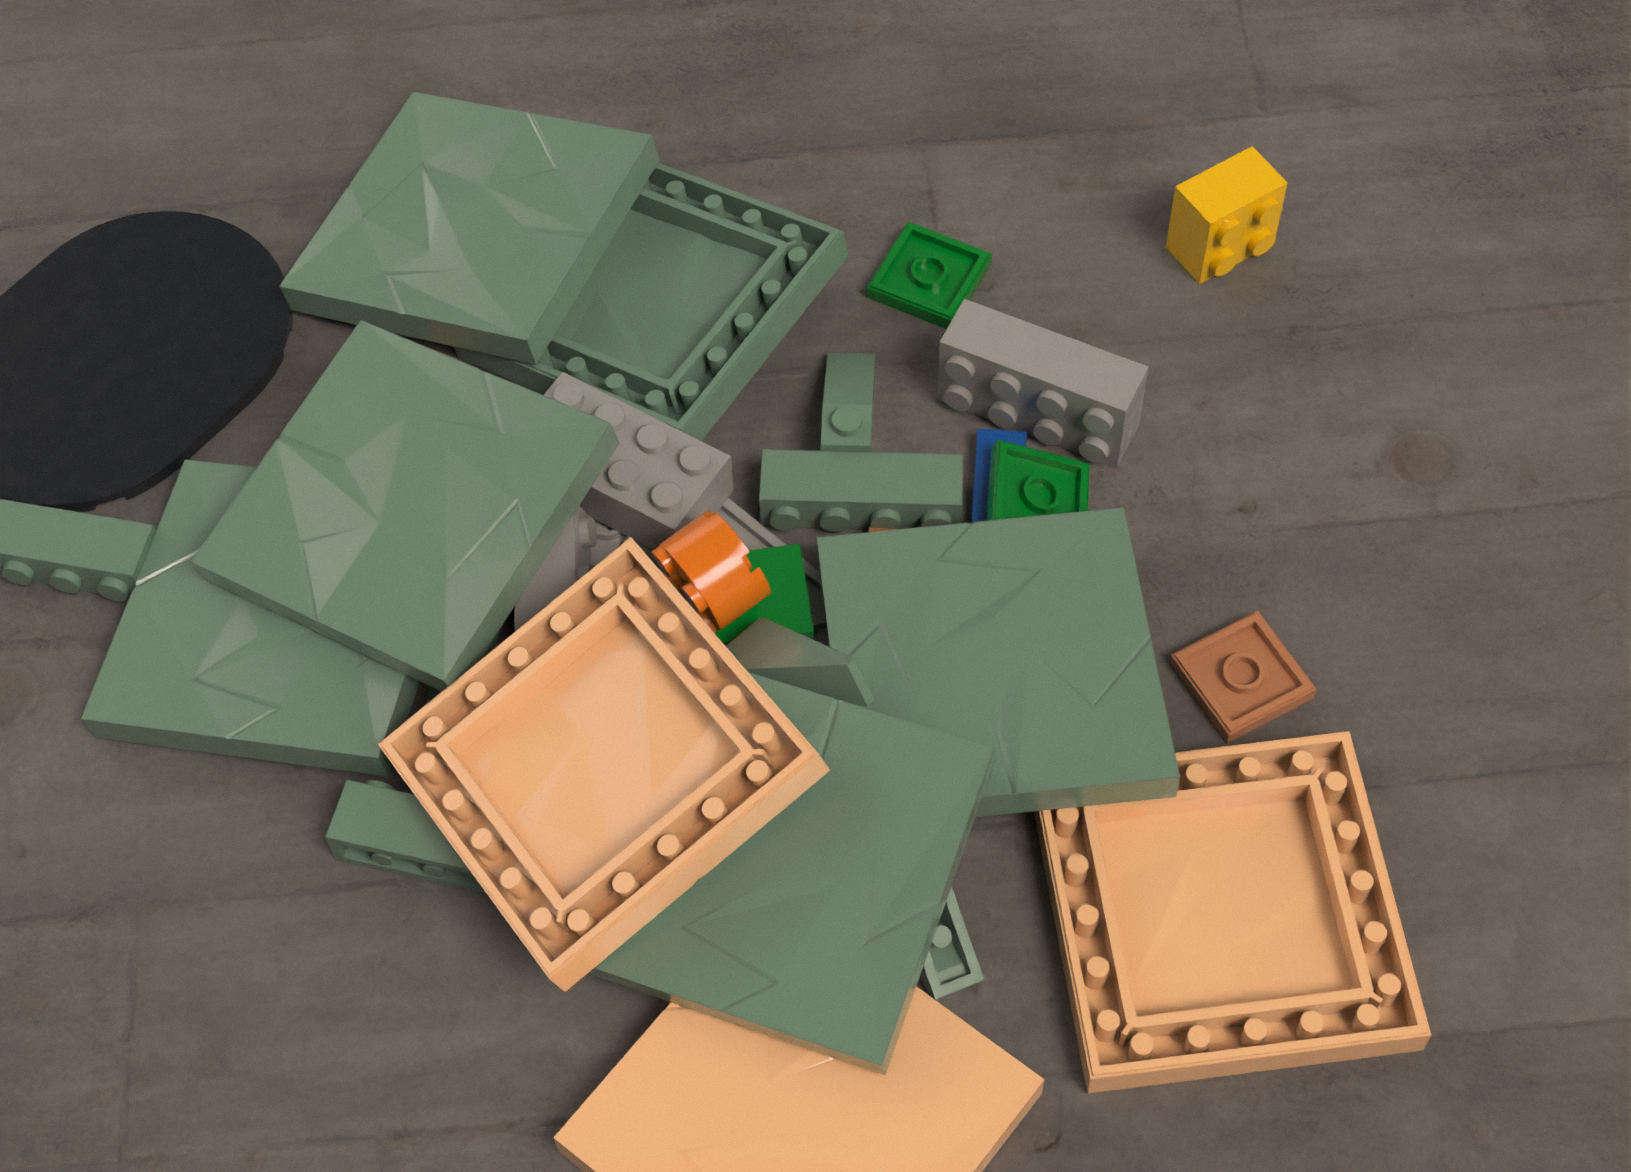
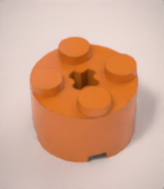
M711 509L660 543L651 552L656 563L664 572V576L683 598L688 600L696 613L714 633L721 631L771 594L768 581L760 567L750 572L752 565L746 556L750 553L747 547L729 524L718 513L714 512L712 514Z

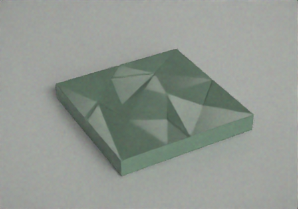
M413 92L279 287L292 311L358 325L360 320H363L395 334L537 365L660 161L652 134L535 113L529 114L524 111Z
M658 162L537 365L454 347L458 358L543 395L560 374L564 372L702 441L766 361L769 354L774 351L849 255L844 231Z
M360 320L281 432L280 438L274 442L193 557L191 563L205 580L437 690L443 691L480 661L620 442L610 422L491 373L483 372L472 365Z
M184 460L136 580L135 588L132 590L81 720L94 737L100 739L389 777L393 765L378 743L407 721L420 681L205 580L191 563V560L257 467Z
M1124 507L817 537L818 565L828 646L856 659L875 697L872 703L862 707L994 747L995 763L976 817L1176 797L1180 774Z
M748 672L818 752L830 771L710 872L698 879L692 887L588 974L886 1075L995 763L994 747Z

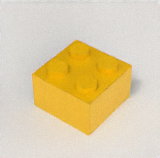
M1253 146L1175 186L1166 248L1198 284L1214 276L1220 277L1227 274L1236 264L1253 255L1260 256L1273 246L1276 240L1288 183Z

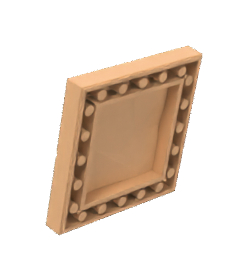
M632 537L378 743L381 750L546 976L564 992L570 989L692 887L698 879L710 872L830 771L818 752Z
M1350 731L1175 752L1180 774L1176 797L1034 811L1087 1094L1424 1050L1431 1037V1032Z
M917 986L886 1075L670 1002L667 1008L662 1011L554 1136V1141L558 1152L583 1172H982L1042 1095L1045 1079Z

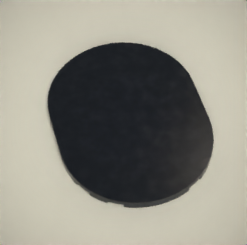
M177 211L147 212L114 219L80 233L49 254L0 296V499L75 512L96 510L99 504L114 501L124 496L126 500H129L153 488L183 465L184 460H189L265 389L284 359L283 351L289 333L292 331L293 312L279 287L285 278L270 252L247 232L214 217Z

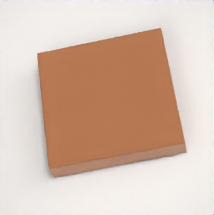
M1258 610L1171 654L1169 660L1172 669L1226 744L1314 699L1317 691L1316 687Z

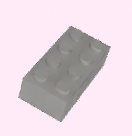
M964 299L940 340L937 400L946 403L957 411H968L989 419L999 427L1025 431L1028 435L1036 437L1046 445H1057L1082 455L1088 461L1104 463L1118 468L1140 424L1149 367Z
M564 372L560 374L544 394V396L611 423L620 443L581 502L580 507L588 516H592L593 519L626 536L632 537V539L653 550L656 549L660 543L707 510L711 509L712 514L714 512L717 513L734 491L730 455Z

